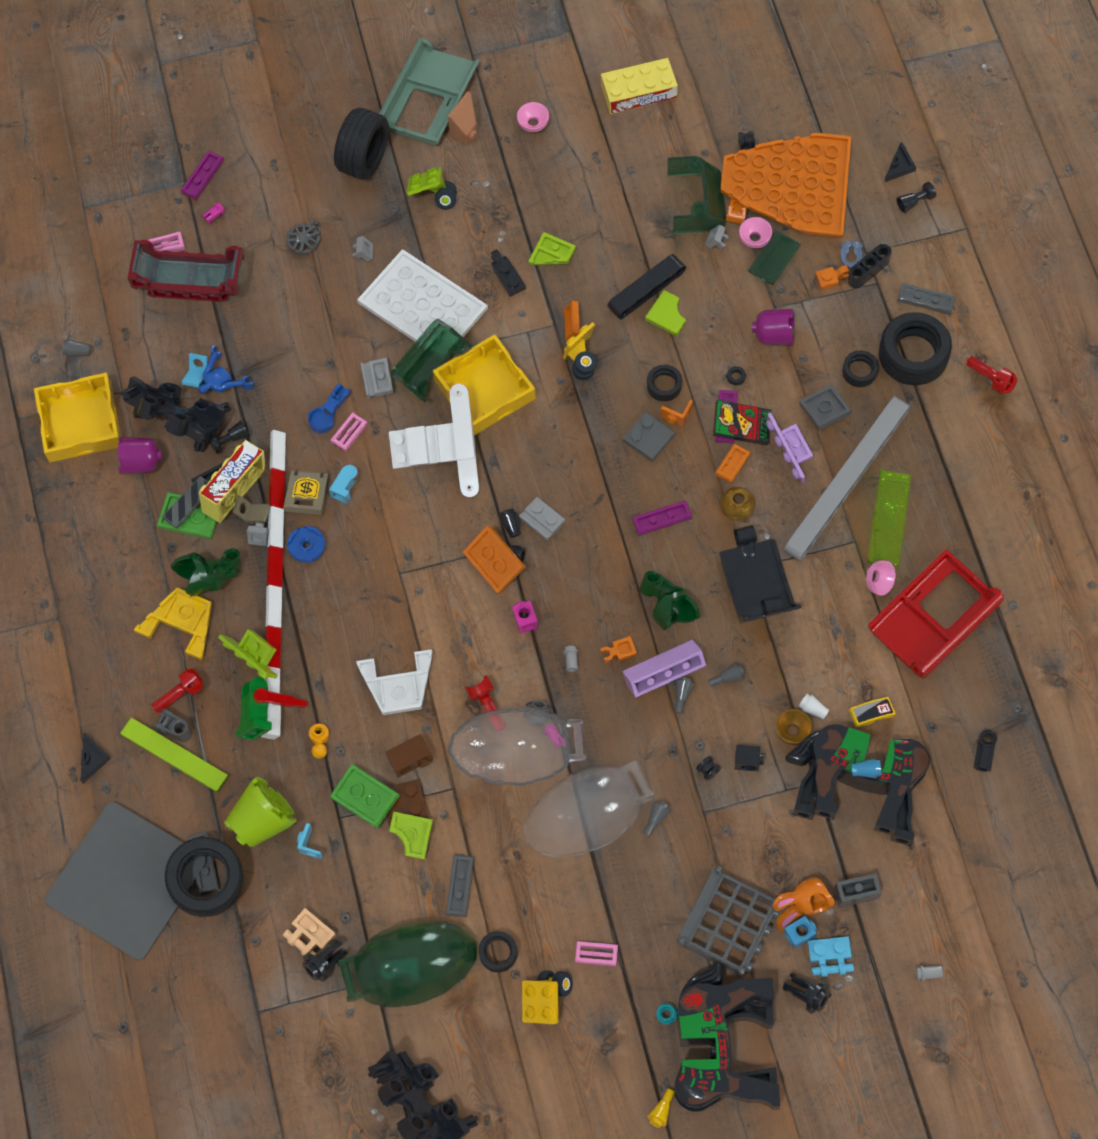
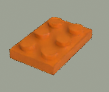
M489 525L463 551L465 556L497 593H502L526 567Z

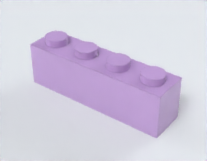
M692 639L622 672L627 687L635 697H638L706 666L702 650Z

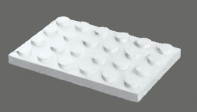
M403 249L357 299L359 305L441 360L447 357L488 309L487 304Z

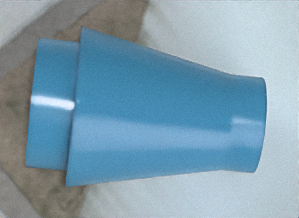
M874 758L852 764V775L869 778L882 776L881 761Z

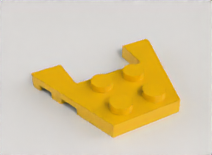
M176 588L159 604L160 606L153 613L145 617V621L135 627L134 631L151 639L157 626L162 622L193 635L185 653L202 661L212 603L199 596L190 597L184 590Z

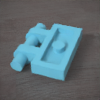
M849 937L811 940L807 942L810 963H819V967L811 968L812 976L820 975L821 977H826L828 974L835 973L845 975L846 972L854 971L853 963L845 964L844 959H851L852 957ZM837 960V965L826 966L825 961Z

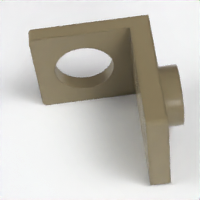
M238 496L233 513L246 523H265L271 506L269 504H251L242 496ZM241 503L245 505V512L243 514L239 509Z

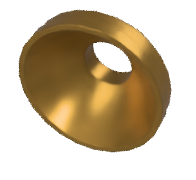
M742 487L728 489L721 499L722 512L732 520L748 518L752 515L755 508L754 496L749 490ZM741 495L744 501L737 504L733 501V497Z
M786 710L777 719L776 732L783 742L790 745H799L805 737L811 734L812 722L809 716L801 710ZM790 726H796L799 729V733L793 736L788 733L787 729Z

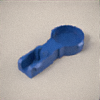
M339 383L335 386L327 402L322 407L315 408L308 413V422L314 432L322 434L332 429L335 412L351 394V390L349 388L345 389Z

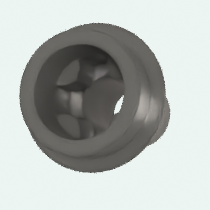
M71 339L64 340L63 355H67V357L90 354V344H84Z

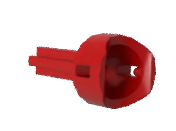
M974 356L967 359L966 365L993 381L992 389L1000 394L1010 393L1016 386L1018 380L1015 373L1006 367L998 372Z
M186 669L179 674L178 677L181 683L151 704L157 713L161 712L162 709H165L186 692L194 696L202 690V678L195 669Z
M485 675L482 682L477 686L464 687L471 701L480 700L495 731L498 732L504 729L506 724L489 695L494 690V687L488 675Z

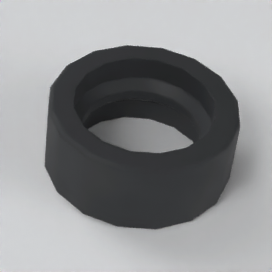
M854 351L848 354L844 360L843 377L852 386L866 387L876 379L879 368L878 361L874 355L867 351ZM855 361L865 362L871 367V373L864 377L855 376L849 369L850 364Z
M667 364L658 365L649 372L647 391L655 400L662 402L671 401L680 394L682 377L675 367ZM660 375H667L675 380V386L669 391H661L654 387V379Z
M495 931L487 934L481 940L478 949L481 963L491 972L501 973L513 967L517 960L518 951L516 943L505 932ZM496 940L504 941L510 948V956L505 962L500 964L492 963L486 956V948L491 942Z

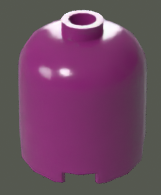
M793 309L763 310L757 315L756 322H752V333H756L760 343L765 345L793 346Z
M119 437V474L151 473L156 469L158 461H161V450L157 449V444L152 439Z

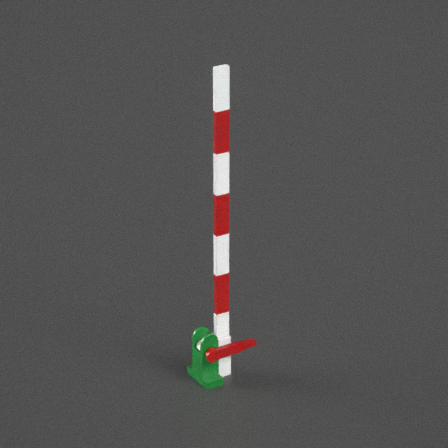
M277 430L271 431L269 505L271 508L268 513L265 641L276 649L267 667L278 676L276 679L271 677L268 679L255 677L242 686L240 728L236 729L235 737L252 741L260 736L273 740L280 737L281 706L289 708H305L307 706V701L295 699L294 696L280 693L286 433Z

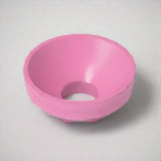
M530 102L524 104L518 110L517 120L520 127L525 131L538 132L547 126L549 112L544 105ZM535 119L538 121V124L531 126L528 122Z
M759 217L746 219L739 229L740 239L750 248L764 247L772 237V227L765 219ZM757 234L760 236V240L752 241L750 236Z
M878 560L870 566L865 580L872 593L881 596L890 592L896 577L894 566L885 560ZM875 571L876 578L874 581H872L873 573Z

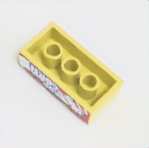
M668 58L601 74V88L610 114L677 98L678 85Z
M247 440L235 448L234 454L224 461L221 469L214 472L209 483L203 485L199 491L201 509L204 514L218 523L224 520L234 508L238 496L243 497L265 472L264 451Z

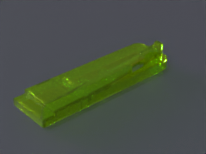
M882 467L880 469L867 557L868 563L871 562L873 564L878 560H885L892 563L894 569L899 565L911 479L909 474L884 471Z

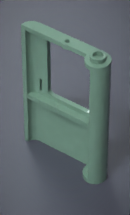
M419 38L379 114L384 115L387 119L389 132L430 145H437L448 125V115L459 103L480 60L471 61L433 50V46L428 40ZM414 90L444 98L425 134L396 126Z

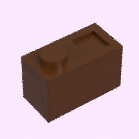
M421 734L385 752L398 778L418 767H426L433 760L432 754Z

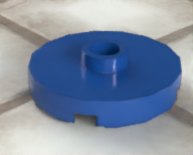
M311 526L299 527L290 534L287 540L288 551L296 561L311 563L323 555L325 539L317 528ZM305 544H310L309 547H304Z

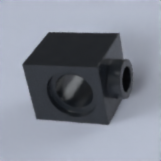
M736 745L734 770L758 772L759 765H763L764 753H760V746Z

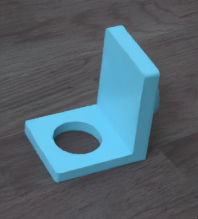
M189 354V371L183 378L182 385L197 388L201 386L204 381L203 372L208 364L207 356ZM194 359L201 360L203 366H196L194 364Z
M306 823L303 832L301 831L298 835L297 843L299 844L297 849L301 854L322 860L323 856L320 851L306 847L313 830L311 824Z

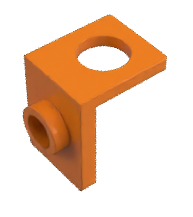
M693 400L689 401L683 414L662 406L660 417L666 419L671 424H678L683 427L692 411Z

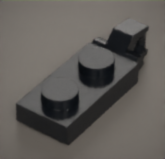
M497 249L492 251L491 258L494 262L491 265L493 271L508 295L511 297L525 290L524 282L506 256L502 257Z

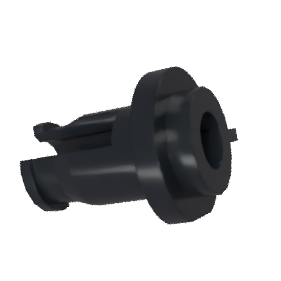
M334 938L331 944L323 947L315 955L307 952L303 956V968L313 980L324 982L328 979L326 971L333 967L342 956L348 954L346 950L339 949L327 960L325 959L342 944L338 939Z
M792 972L789 975L792 978L791 981L806 989V992L804 993L786 982L783 985V991L790 992L794 997L806 1003L807 1012L811 1014L816 1011L820 1012L831 997L828 985L820 982L816 986L804 978L797 977Z

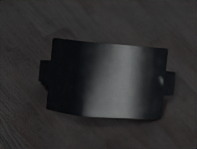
M753 525L734 529L737 548L721 551L719 555L740 624L800 609V603H795L791 594L775 540L770 539L756 543L757 537Z

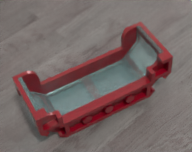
M134 240L127 278L132 288L136 290L143 288L147 290V295L153 298L225 302L229 295L232 294L235 297L239 293L238 284L242 261L245 256L242 247L238 246L226 248L225 255L188 253L185 251H156L154 245L149 240Z

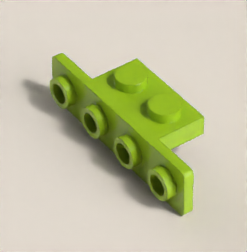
M248 629L240 643L231 637L219 635L218 638L223 641L222 645L235 651L234 655L238 658L246 660L247 666L257 669L258 675L265 679L269 677L277 678L278 675L267 667L276 649L253 630Z

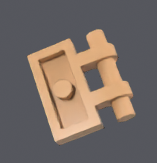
M306 908L292 922V925L297 930L292 933L287 929L283 934L288 940L287 942L291 946L297 947L303 956L307 952L315 955L316 953L313 950L316 946L322 949L336 936L335 932ZM302 935L311 940L307 945L300 940Z

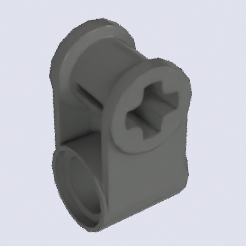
M162 709L161 716L156 723L152 724L153 728L179 742L188 741L192 735V731L186 721L166 709ZM185 728L182 733H177L179 729Z

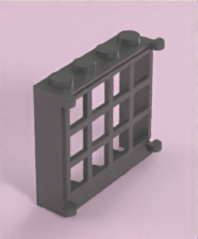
M719 865L717 869L713 868L677 938V944L713 963L720 962L723 968L743 977L745 972L750 973L754 962L751 960L754 954L759 955L763 947L761 941L764 936L768 937L772 929L770 923L772 919H777L780 911H775L772 908L775 901L774 898L722 873L723 867ZM721 882L735 888L731 897L717 891ZM739 891L753 897L749 906L735 900ZM715 895L729 901L723 914L709 908ZM756 900L770 906L766 915L753 909ZM732 904L746 910L740 923L727 917ZM706 912L720 918L714 931L700 925ZM750 913L764 919L758 932L744 926ZM724 921L738 927L732 940L718 934ZM697 929L711 935L705 948L691 942ZM741 930L755 936L749 949L735 943ZM715 938L729 944L723 957L709 951ZM732 947L747 953L741 966L726 960Z

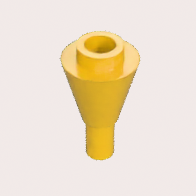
M671 1089L666 1090L663 1099L647 1115V1118L650 1120L649 1123L654 1127L661 1128V1126L665 1127L667 1125L670 1102L674 1095V1091Z

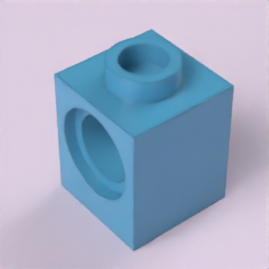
M804 916L785 927L783 934L795 950L814 939L817 928L811 919L808 920ZM803 928L807 934L800 936L797 934L796 929Z

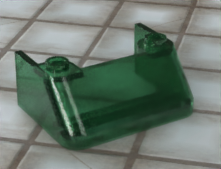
M699 156L670 157L667 159V176L702 174L704 201L696 202L692 205L691 215L673 216V234L710 232V230L718 225L725 228L724 196L720 192L721 172L717 167Z
M436 319L394 366L391 375L425 403L427 400L423 396L429 392L430 384L428 381L433 376V370L440 367L451 354H461L465 346L471 349L472 345L451 326L440 319Z

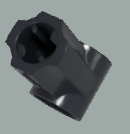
M992 730L982 731L977 739L973 766L977 771H991L995 744L997 742V735ZM988 737L992 744H985L982 738Z

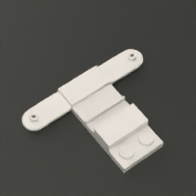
M456 384L450 389L452 423L389 431L393 469L457 461L461 492L467 497H473L479 491V480L469 393L464 385Z

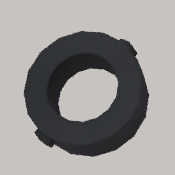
M734 366L728 370L726 378L730 384L737 386L745 381L746 374L743 368ZM733 373H739L741 375V378L734 379L731 377V375Z

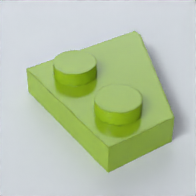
M543 232L528 263L530 265L569 264L576 246Z

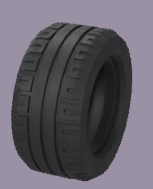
M362 107L349 112L339 130L334 149V165L339 172L361 180L370 178L374 174L382 160L388 141L389 124L385 116Z
M909 312L893 318L884 329L879 345V360L881 361L882 368L891 378L903 384L923 385L934 381L944 372L952 350L950 333L942 322L928 314ZM918 336L924 338L932 345L934 355L923 362H913L901 356L895 344L904 337Z
M213 837L192 838V840H188L176 848L167 861L164 880L168 894L178 908L190 915L198 917L219 915L225 912L226 909L228 910L236 902L239 894H241L244 880L242 864L236 852L219 839ZM200 856H211L219 859L227 870V880L224 887L216 895L209 898L194 897L182 885V874L185 867L193 859Z

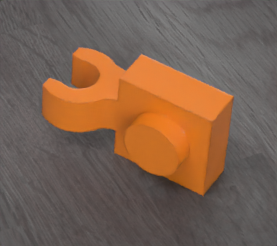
M845 265L834 271L833 267L815 272L821 291L839 285L838 280L848 278L849 269Z

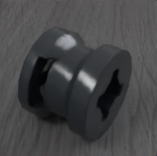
M749 131L746 134L738 133L740 150L755 148L753 131Z
M708 756L697 765L696 770L704 775L703 778L708 781L721 770V767L713 762L711 756Z

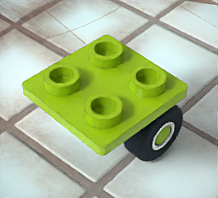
M434 167L425 173L412 175L408 180L406 193L410 196L428 189L436 193V205L440 209L448 210L456 203L457 188L452 182L443 180V170L441 167L437 169Z

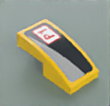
M889 697L872 700L849 709L856 727L870 725L875 721L892 718L896 715Z

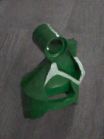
M234 548L227 549L223 552L219 561H214L192 552L175 559L171 564V569L180 577L189 580L185 592L190 597H195L208 591H218L228 579L236 577V574L241 570L240 552Z
M647 571L639 589L643 595L655 596L657 598L652 617L662 630L668 629L676 622L690 623L700 618L699 608L695 601L687 594L686 589L674 586L657 572Z

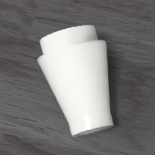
M807 693L798 706L803 712L819 717L822 720L829 712V709L819 700Z

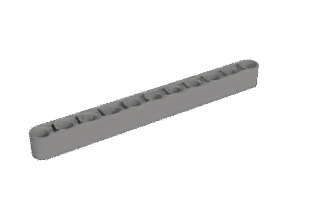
M896 396L891 399L788 541L784 549L785 552L799 561L805 557L911 408L910 404Z

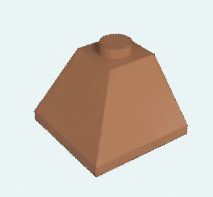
M468 91L448 115L450 137L467 146L478 135L471 93Z

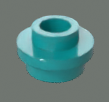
M662 1004L656 1011V1017L660 1023L669 1025L676 1020L677 1011L671 1004ZM668 1011L671 1014L670 1017H663V1012Z

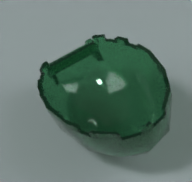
M427 920L395 925L374 935L361 946L355 956L337 961L338 967L341 968L348 995L346 997L347 1002L364 998L365 1001L373 1005L389 1008L419 1005L443 995L459 981L466 978L476 963L478 944L468 930L449 922ZM354 963L361 988L359 993L355 992L349 964Z

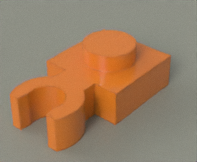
M631 636L612 642V648L603 647L600 649L601 654H610L604 658V663H610L615 657L620 662L637 656Z

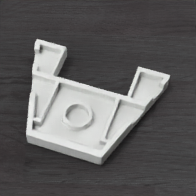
M432 649L414 652L417 671L377 677L374 658L356 661L382 715L422 709L432 660Z

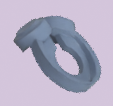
M851 240L841 243V262L844 266L847 265L848 268H851L862 259L863 245ZM851 246L854 248V254L856 255V260L852 263L846 260V255L849 253Z

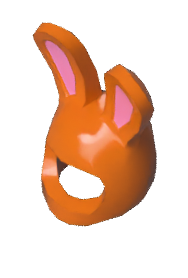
M818 877L809 878L797 885L793 892L781 894L775 899L772 905L775 911H780L791 905L777 919V928L780 931H784V928L792 924L799 916L826 911L834 906L835 901Z

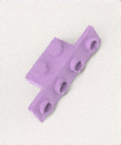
M770 412L767 414L768 421H766V425L770 432L774 431L776 435L774 439L777 446H782L785 452L783 453L787 464L791 463L793 467L791 471L796 480L799 479L802 484L805 482V476L799 464L812 459L813 454L797 424L780 431Z

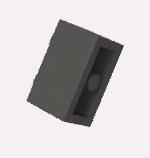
M876 873L836 882L834 887L839 908L877 900L882 893Z

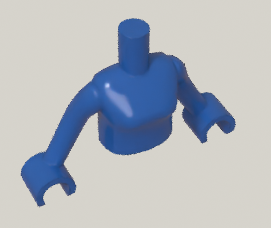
M212 346L211 358L203 372L205 384L198 388L199 393L203 394L210 388L216 392H223L231 387L243 385L245 390H251L254 382L247 383L249 381L248 376H245L243 380L232 381L230 374L221 366L211 371L215 361L222 356V351L216 353L217 346Z

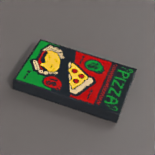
M717 400L715 403L713 436L767 446L770 430L766 425V421H768L767 414L771 412V409Z

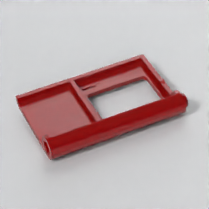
M945 549L868 624V628L873 635L916 675L925 679L1004 601L1003 593L998 588L986 586L953 554ZM951 572H956L980 594V598L950 628L945 629L920 606V602Z

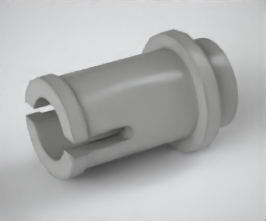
M567 646L563 651L566 658V671L568 672L579 670L577 661L579 651L576 649V646Z
M919 965V967L915 968V975L917 980L923 982L925 979L942 978L943 971L941 965L928 967Z

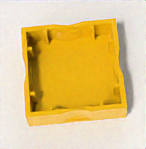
M495 334L474 346L467 353L455 357L433 370L434 381L449 402L451 387L456 384H462L468 389L474 435L536 399L534 386L523 371L515 365L509 352Z
M107 372L83 377L72 382L56 383L34 388L37 411L41 419L43 449L49 463L118 448L121 434L112 383Z

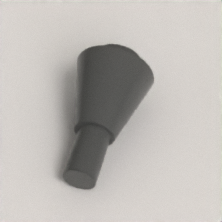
M734 662L720 673L719 676L710 679L709 682L711 687L722 682L743 680L742 676L745 673L741 664L737 665Z
M680 677V679L675 680L677 700L675 713L682 714L684 702H686L694 686L690 678Z
M660 800L658 803L653 802L648 820L649 823L644 829L643 834L650 837L654 828L671 812L668 810L669 805Z

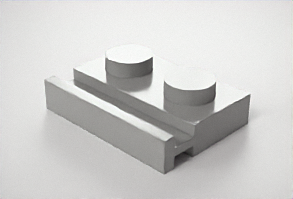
M387 358L369 361V363L365 364L360 363L367 398L394 393Z
M538 497L519 515V519L546 541L565 523V519Z

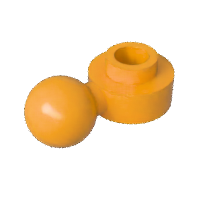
M315 724L309 730L310 740L315 744L312 747L311 753L315 758L322 759L327 754V748L324 743L329 739V731L324 724Z

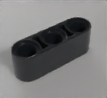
M887 244L878 245L852 266L848 276L849 286L855 289L860 288L885 268L890 261L892 252L890 246Z

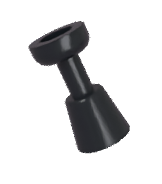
M926 182L922 185V191L916 194L909 193L897 197V205L903 213H906L918 203V200L924 197L929 200L936 197V190L932 183Z
M241 420L227 431L228 434L219 439L215 436L208 439L216 454L222 451L221 445L230 440L235 442L249 437V433Z

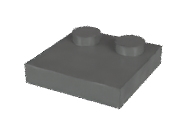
M832 385L799 401V405L819 431L851 414V409Z
M645 412L623 437V442L653 462L674 438L675 432Z

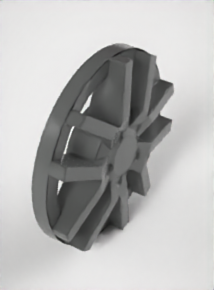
M304 223L296 224L287 233L288 247L297 254L313 252L320 244L319 231L315 226Z

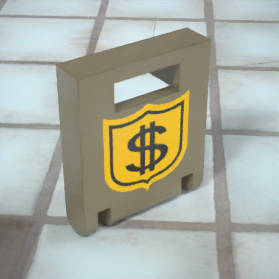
M291 470L284 503L285 512L322 515L329 473H324V478H321L322 473L298 471V475H296V471ZM296 500L313 501V506L296 505Z

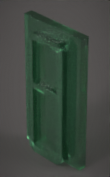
M775 231L768 244L765 245L748 269V272L773 285L797 252L801 243Z

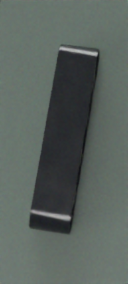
M674 254L669 255L614 296L608 302L607 307L618 319H624L685 272L686 266Z

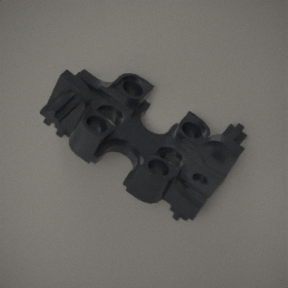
M135 376L131 377L128 388L121 391L120 395L123 396L124 402L134 407L133 417L143 418L147 421L157 416L169 419L164 426L166 431L175 436L186 435L195 440L193 448H195L196 452H204L207 440L220 433L224 416L231 411L228 402L220 405H210L209 402L202 398L195 402L191 408L182 409L177 406L182 401L180 398L182 388L173 383H163L159 388H154Z
M391 1050L375 1065L368 1067V1076L373 1077V1079L378 1077L376 1082L382 1084L378 1089V1096L383 1106L389 1107L394 1104H401L405 1107L407 1118L397 1123V1129L404 1139H463L470 1132V1129L478 1126L477 1116L470 1115L463 1119L456 1117L458 1115V1107L453 1098L437 1105H431L425 1100L424 1091L434 1086L433 1082L439 1075L434 1067L428 1063L419 1065L413 1063L406 1051L395 1055L393 1050ZM402 1082L408 1085L409 1090L404 1088ZM424 1119H427L430 1122V1127L427 1126Z

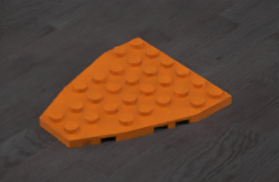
M811 133L810 136L800 138V136H796L791 140L783 141L781 139L755 145V148L746 151L743 149L736 154L726 155L723 159L720 192L751 211L804 234L843 238L851 136Z

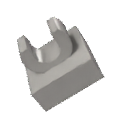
M718 225L710 230L705 245L710 249L714 246H717L719 249L724 248L726 244L722 243L721 239L725 241L729 238L728 235L724 234L725 228Z
M363 236L358 237L357 243L353 245L356 253H353L352 256L356 259L363 258L366 261L373 260V243Z
M256 522L255 526H248V544L267 546L268 530L264 528V523Z

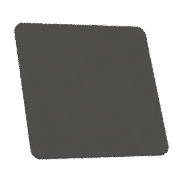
M111 802L106 805L47 893L45 902L48 906L131 957L141 960L148 954L178 907L168 894L164 875L169 857L183 842L119 804ZM205 856L193 859L185 867L182 874V885L187 892L196 880L194 862L197 864L200 873L206 864Z

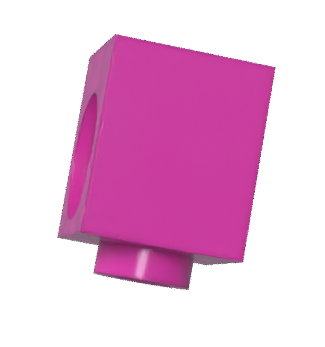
M520 601L515 606H512L513 616L520 634L538 628V621L531 601ZM523 613L529 614L527 618L520 617Z

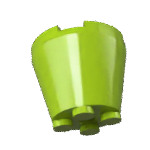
M255 777L248 784L224 821L225 825L237 834L236 839L243 846L247 843L250 847H255L290 828L297 822L292 817L295 814L284 797L278 791L275 792L271 787H267V781L260 777Z

